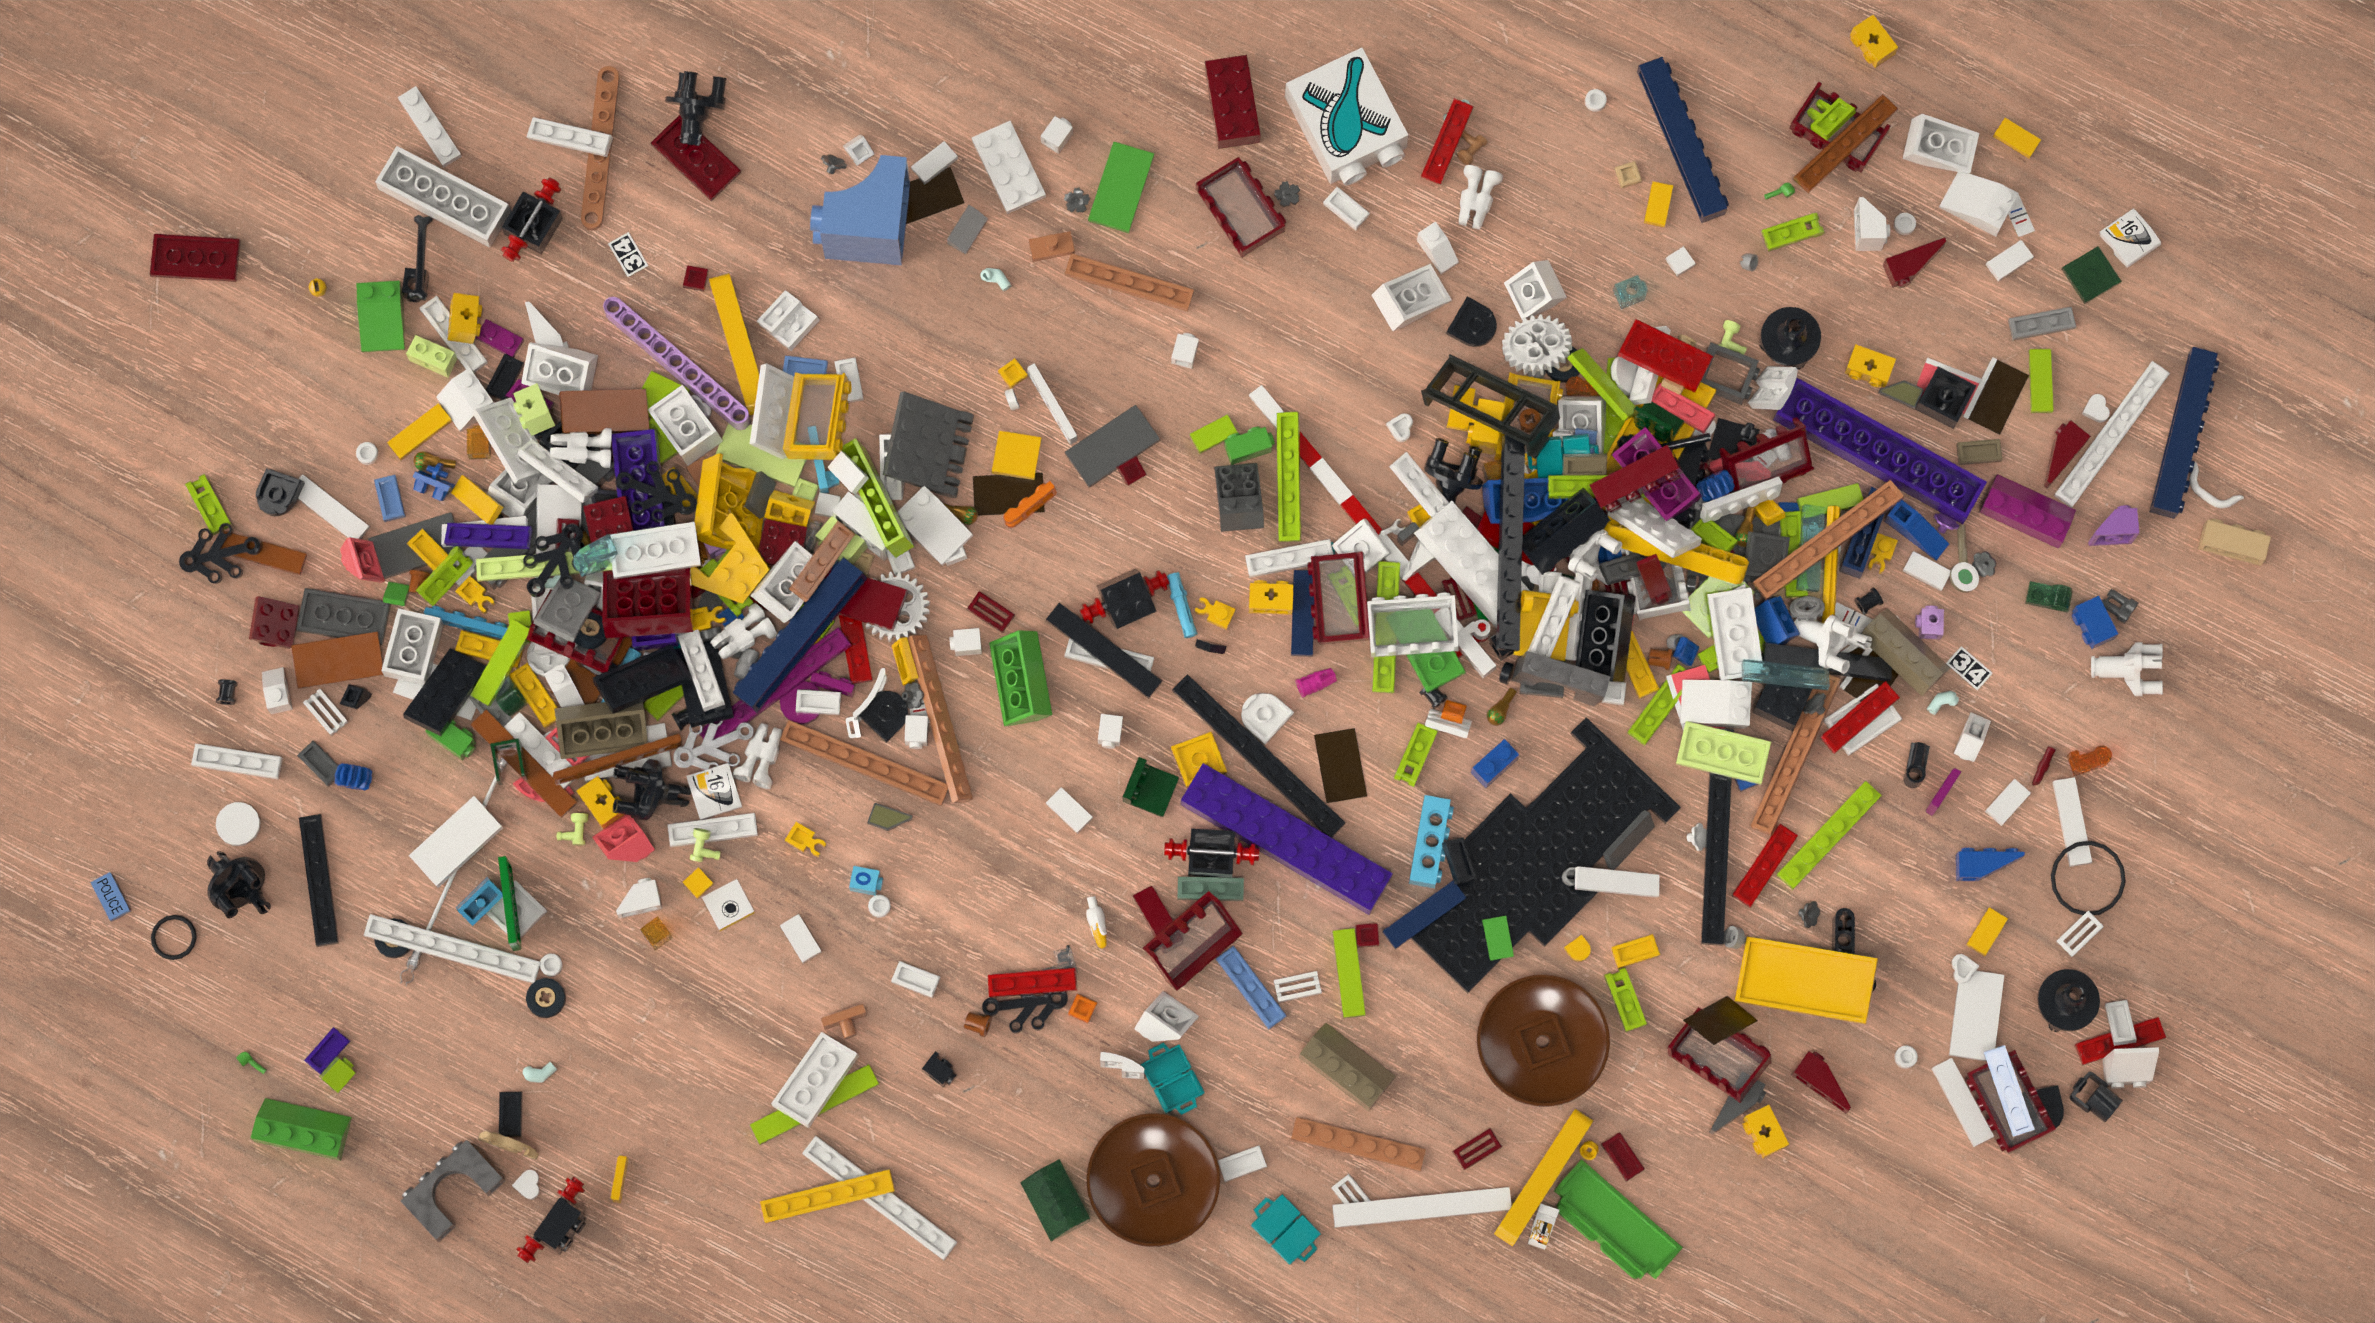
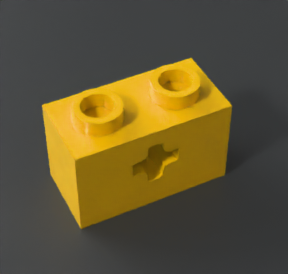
M1874 15L1853 27L1850 38L1852 43L1856 47H1860L1865 60L1869 64L1872 63L1875 68L1894 56L1898 50L1896 43Z
M453 293L450 303L448 341L473 344L475 336L479 337L481 324L477 323V317L481 318L482 305H479V296Z
M1855 344L1845 374H1848L1853 380L1860 381L1862 379L1867 381L1869 385L1876 388L1886 387L1896 359ZM1868 365L1872 366L1871 371L1867 370Z
M774 490L769 497L764 518L808 527L811 522L815 502Z
M1255 580L1254 583H1250L1249 613L1292 615L1293 584H1289L1287 581H1277L1276 584H1268L1265 580ZM1269 593H1273V600H1269Z
M596 776L578 789L577 793L600 826L605 829L625 814L613 813L612 808L615 799H621L618 796L615 798L609 792L612 790V787L606 779L601 781L599 776ZM601 797L604 800L606 799L607 804H605L604 806L598 800Z
M1770 1105L1752 1112L1743 1118L1744 1123H1742V1126L1747 1135L1751 1134L1754 1143H1752L1757 1155L1761 1154L1763 1159L1789 1145ZM1762 1129L1769 1131L1767 1138L1765 1135L1759 1134Z

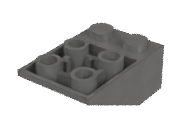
M1257 463L1214 467L1221 532L1264 528L1263 504Z

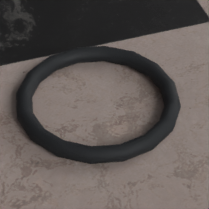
M178 915L166 916L159 920L151 934V943L155 952L161 957L170 960L181 959L188 955L194 948L197 939L196 930L191 921ZM176 919L188 925L191 930L192 940L186 951L172 956L163 953L158 948L155 936L161 924L168 920Z

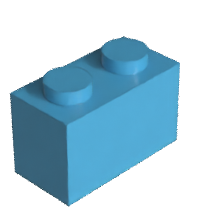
M486 877L456 906V909L473 926L503 897L502 891Z

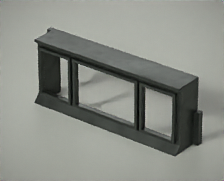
M1449 354L1448 360L1427 388L1421 390L1426 406L1429 407L1434 400L1525 444L1528 456L1535 459L1550 440L1548 435L1560 420L1557 405ZM1456 372L1467 379L1455 395L1450 397L1440 392V390L1452 374ZM1474 381L1517 402L1503 422L1460 401ZM1524 406L1535 409L1544 415L1530 435L1510 426Z

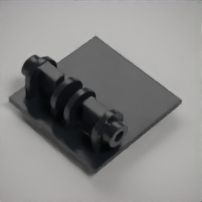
M1718 418L1710 446V459L1717 460L1721 458L1719 451L1721 448H1724L1730 455L1739 452L1737 443L1742 441L1750 447L1755 445L1757 442L1756 436L1759 434L1760 429L1754 428L1755 425L1752 423L1742 425ZM1749 458L1742 462H1751L1752 458Z

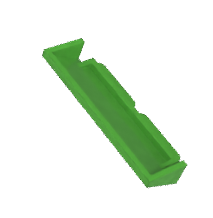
M1582 1159L1554 1190L1562 1198L1556 1205L1557 1209H1559L1558 1214L1588 1240H1596L1600 1244V1250L1633 1279L1639 1278L1641 1280L1646 1273L1656 1279L1683 1248Z

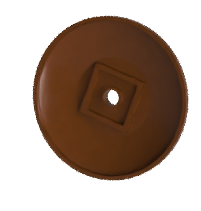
M1554 975L1527 976L1503 987L1487 1004L1477 1030L1479 1059L1491 1082L1502 1093L1513 1100L1536 1107L1562 1105L1577 1099L1587 1092L1596 1083L1604 1070L1610 1049L1608 1024L1597 1001L1578 984ZM1541 1036L1546 1037L1549 1045L1546 1048H1540L1536 1043L1537 1038Z
M1141 1114L1125 1119L1113 1126L1097 1143L1087 1168L1088 1197L1098 1219L1111 1233L1120 1239L1144 1247L1169 1246L1193 1235L1210 1217L1220 1190L1219 1165L1209 1142L1189 1123L1166 1114ZM1152 1175L1157 1176L1160 1180L1159 1185L1154 1188L1147 1184L1148 1177Z

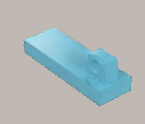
M816 426L808 427L811 445H820ZM814 460L820 492L829 493V488L840 485L839 479L831 471H825L823 460Z

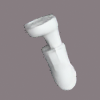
M1466 165L1463 171L1468 179V189L1463 190L1461 194L1459 225H1467V221L1470 218V210L1476 211L1472 228L1480 230L1493 202V198L1490 195L1491 190L1502 182L1503 175L1496 171H1486L1481 193H1477L1483 171L1479 167Z
M605 428L601 435L596 437H588L586 432L551 435L550 443L567 446V448H551L550 457L583 464L587 460H593L600 463L604 468H610L611 428ZM586 447H598L603 450L588 451Z
M754 603L749 606V613L742 620L736 618L710 641L715 649L727 642L729 643L718 653L723 660L755 645L756 637L765 635L769 639L776 637L777 632L768 617L765 618V613L758 604ZM755 622H760L750 631L746 630V628Z
M761 723L745 750L747 756L745 763L735 768L732 776L742 782H750L755 762L761 760L752 781L760 788L771 789L773 782L768 775L769 765L776 763L782 729L774 727L769 741L766 743L764 740L767 736L769 725Z

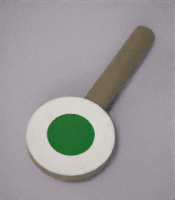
M1959 525L1960 527L1957 529L1959 563L1951 569L1950 581L1955 589L1967 593L1977 587L1979 574L1975 567L1968 563L1966 526Z

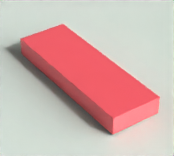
M1661 383L1654 391L1653 403L1684 420L1685 424L1703 434L1715 418L1713 412L1681 394L1679 395L1661 386Z

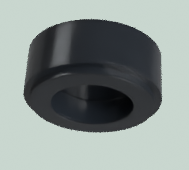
M1505 662L1499 678L1500 683L1509 684L1514 664Z

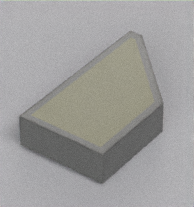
M1904 380L1880 389L1878 394L1915 410L1924 389Z
M874 803L867 824L890 831L903 823L911 821L913 816Z

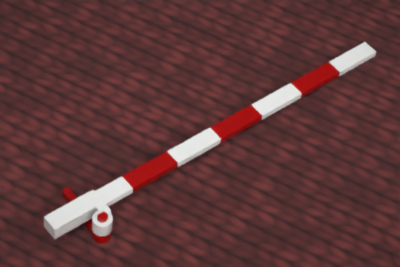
M1261 385L1250 393L1249 397L1277 429V413H1283L1284 411ZM1300 431V458L1355 524H1358L1362 519L1368 520L1391 552L1384 559L1386 562L1400 563V578L1415 596L1427 594L1428 597H1437L1436 593L1418 572L1406 581L1402 579L1409 561L1387 535H1381V527ZM1448 608L1431 609L1441 628L1452 640L1450 610ZM1457 620L1459 651L1454 652L1458 659L1464 655L1484 679L1496 669V664L1479 645L1480 642H1485L1488 639L1490 624L1486 620L1471 622L1464 628Z

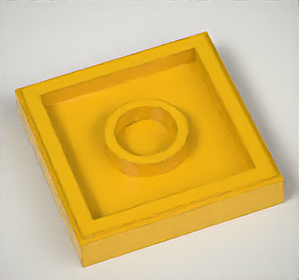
M999 431L992 474L1034 480L1041 437Z
M1212 732L1171 746L1186 788L1189 787L1203 763L1221 774L1227 773Z

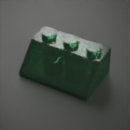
M1060 1159L1039 1169L1020 1182L1051 1242L1090 1222V1217Z

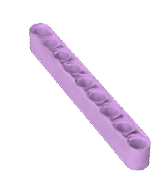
M609 297L605 300L603 308L608 320L689 388L712 410L737 430H745L750 425L748 410L619 298ZM611 307H619L618 311L614 313L609 312ZM628 320L635 321L631 326L624 325ZM645 333L651 335L648 339L645 340L640 338L641 335ZM659 347L666 348L663 353L656 352ZM676 360L682 361L681 365L677 367L671 365ZM690 374L698 375L695 380L687 379ZM711 387L714 389L709 394L703 393L705 388ZM722 401L729 402V405L726 407L719 406ZM740 414L745 416V418L742 421H736L734 419L737 415Z

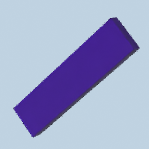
M447 523L444 544L446 546L529 549L533 529L531 526Z

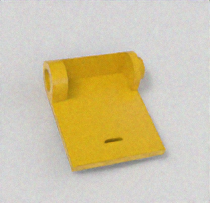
M1528 590L1521 592L1520 649L1514 652L1513 655L1522 656L1528 651L1552 593ZM1576 598L1550 658L1565 661L1570 618L1577 614L1579 609V602L1576 601Z

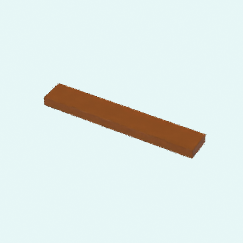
M1882 94L1796 174L1793 180L1809 194L1897 112L1898 108Z
M487 710L470 724L489 745L515 739ZM517 747L497 751L522 777ZM522 747L528 780H525V782L562 818L577 802L560 785H555L553 777Z
M680 734L553 772L555 785H560L615 768L616 765H625L681 747L682 740Z

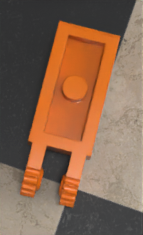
M1051 481L1038 486L1033 495L1029 498L1025 497L1019 502L1017 508H1010L1005 512L1003 519L1008 528L1019 525L1057 495L1055 486Z

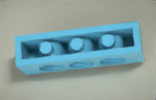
M1424 796L1409 884L1435 889L1436 883L1441 882L1443 870H1438L1439 863L1445 860L1442 843L1444 840L1448 841L1450 828L1446 827L1447 819H1452L1454 807L1450 806V799ZM1437 816L1441 819L1442 823L1434 826L1430 823V818ZM1430 837L1435 838L1438 845L1430 847L1427 845L1426 840ZM1424 859H1431L1434 862V866L1426 868L1423 866L1422 861Z

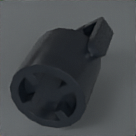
M2088 1072L2084 1077H2080L2073 1086V1092L2069 1096L2070 1100L2087 1113L2091 1111L2103 1122H2106L2123 1101L2108 1089L2109 1085L2093 1072ZM2090 1078L2099 1087L2087 1102L2084 1103L2076 1097V1094L2081 1092Z

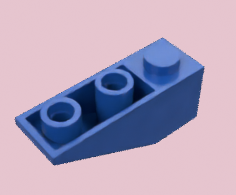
M1903 500L1895 505L1884 521L1936 561L1949 545L1944 537L1918 511Z
M1962 848L1956 854V881H1980L2021 860L2025 852H2019L2017 848L2005 849V852H1997L1996 848H1985L1983 851H1975L1974 848Z

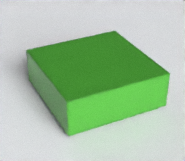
M388 582L383 602L405 606L409 595V585Z

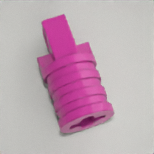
M1329 668L1313 672L1300 679L1298 678L1295 682L1300 695L1304 698L1335 683L1337 678L1334 671Z

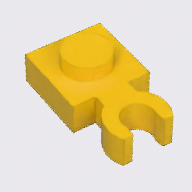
M1877 533L1870 555L1875 556V558L1869 562L1868 570H1871L1873 564H1878L1880 566L1879 574H1882L1885 569L1884 560L1890 562L1898 540Z
M471 576L455 591L471 607L477 603L479 610L483 614L487 613V610L483 608L484 603L489 602L491 605H495L491 597L483 596L487 592L486 589Z
M1200 597L1199 602L1205 604L1206 607L1202 610L1195 608V613L1198 615H1209L1207 622L1227 630L1236 609L1217 600L1214 605H1211L1206 598Z
M707 606L694 609L693 631L699 630L701 632L712 629V622L718 624L725 623L727 621L725 617L717 618V613L724 611V608L717 606L712 612H709Z
M795 822L785 838V842L803 853L806 848H809L816 857H819L820 853L815 851V846L822 845L826 847V843L823 840L813 839L815 832L798 822Z

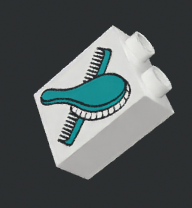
M1363 48L1286 83L1285 99L1330 184L1342 180L1345 186L1351 185L1367 175L1366 167L1379 161L1383 168L1389 167L1405 157L1403 150L1407 148L1408 133Z

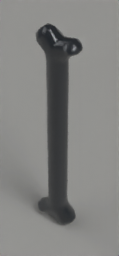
M417 215L414 217V222L418 225L415 289L409 293V297H418L421 300H425L428 297V294L424 291L426 227L433 221L429 216L422 217Z

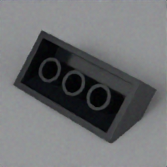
M1583 487L1523 535L1522 551L1543 575L1551 571L1559 561L1569 557L1579 545L1585 544L1594 533L1604 529L1611 520Z
M1585 590L1576 666L1610 676V682H1625L1636 596Z

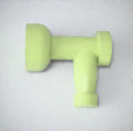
M1725 320L1723 324L1725 334L1721 344L1718 345L1744 355L1747 347L1740 346L1731 341L1733 334L1738 333L1741 326L1736 322Z
M572 813L571 821L575 823V832H557V841L572 840V845L583 846L585 845V840H583L584 823L588 821V814Z
M694 828L693 836L696 838L693 854L690 855V860L703 862V857L719 860L720 851L703 848L705 840L710 838L711 831Z

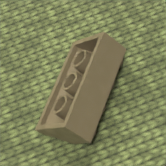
M1888 608L1875 617L1861 633L1872 638L1870 648L1921 696L1951 668Z
M606 702L554 709L561 759L621 752L648 743L643 702L615 714H612Z
M1327 1023L1318 1030L1299 1054V1058L1367 1111L1371 1110L1396 1078L1394 1074Z

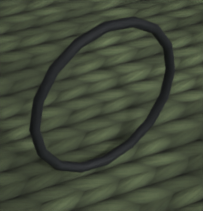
M2094 841L2076 842L2065 848L2054 861L2051 872L2052 890L2060 904L2073 913L2084 915L2085 911L2072 908L2059 894L2055 879L2058 863L2067 852L2079 846L2092 845L2104 849L2114 857L2120 868L2121 885L2117 896L2109 905L2098 911H2089L2092 915H2100L2113 908L2122 897L2126 883L2124 866L2118 855L2106 845Z

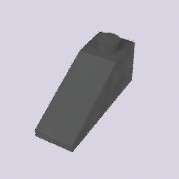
M1742 1072L1734 1086L1739 1089L1742 1088L1750 1076ZM1757 1080L1741 1103L1728 1096L1709 1133L1715 1134L1751 1109L1756 1102L1761 1103L1766 1094L1763 1090L1766 1084Z

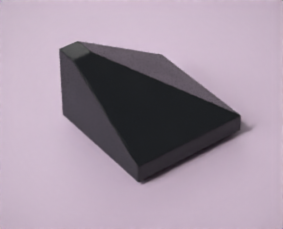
M348 684L340 704L357 710L371 698L372 694L363 688Z

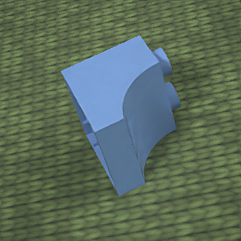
M881 155L874 170L862 182L846 190L824 192L823 206L812 205L810 231H813V244H822L825 259L902 265L910 190L907 157Z

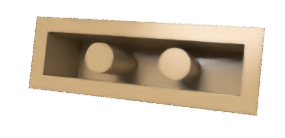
M2211 519L2205 522L2198 546L2199 550L2259 566L2265 562L2271 536L2266 535L2265 532L2260 530H2245V527L2237 524L2232 526L2226 525L2219 519Z

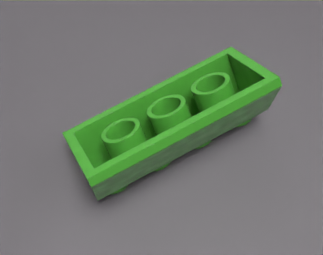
M1018 630L990 642L1004 726L1035 722L1052 716L1038 632Z
M265 1098L256 1116L251 1139L262 1144L341 1161L352 1117Z

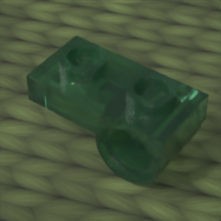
M2030 581L2025 604L2068 613L2073 590L2065 585L2056 584L2050 586Z
M508 675L496 696V701L504 713L512 716L528 705V702L511 676Z

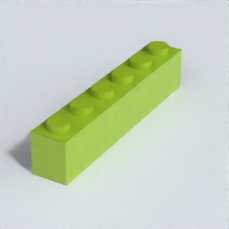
M855 438L843 445L842 452L846 453L869 477L858 492L885 547L897 558L913 548L914 545L866 448Z

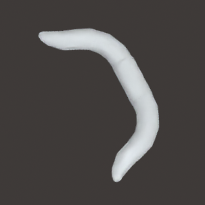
M2195 462L2189 481L2190 487L2200 498L2210 505L2221 509L2229 508L2244 499V496L2237 495L2227 500H2218L2202 489L2197 481L2199 469Z

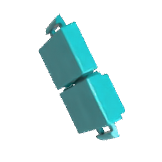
M1589 434L1563 436V442L1560 436L1549 437L1550 440L1536 458L1537 465H1532V457L1528 456L1527 452L1528 468L1532 470L1537 469L1538 478L1562 475L1563 454H1590V449L1594 448L1595 454H1599V446L1589 443Z
M1163 1042L1148 1050L1150 1060L1142 1063L1141 1066L1144 1068V1074L1152 1088H1155L1154 1093L1165 1114L1176 1109L1182 1115L1196 1108L1195 1099L1204 1095L1205 1092L1194 1071L1190 1070L1191 1065L1181 1046L1177 1045L1169 1049ZM1163 1048L1165 1049V1052L1153 1057V1053ZM1192 1101V1105L1181 1110V1106Z
M1283 1194L1274 1202L1265 1197L1253 1209L1258 1218L1250 1226L1268 1244L1273 1243L1271 1247L1288 1265H1291L1297 1258L1306 1262L1317 1251V1247L1313 1242L1321 1233L1304 1215H1299L1300 1211ZM1268 1202L1270 1206L1260 1214L1258 1211ZM1309 1246H1311L1312 1249L1304 1257H1302L1301 1254Z

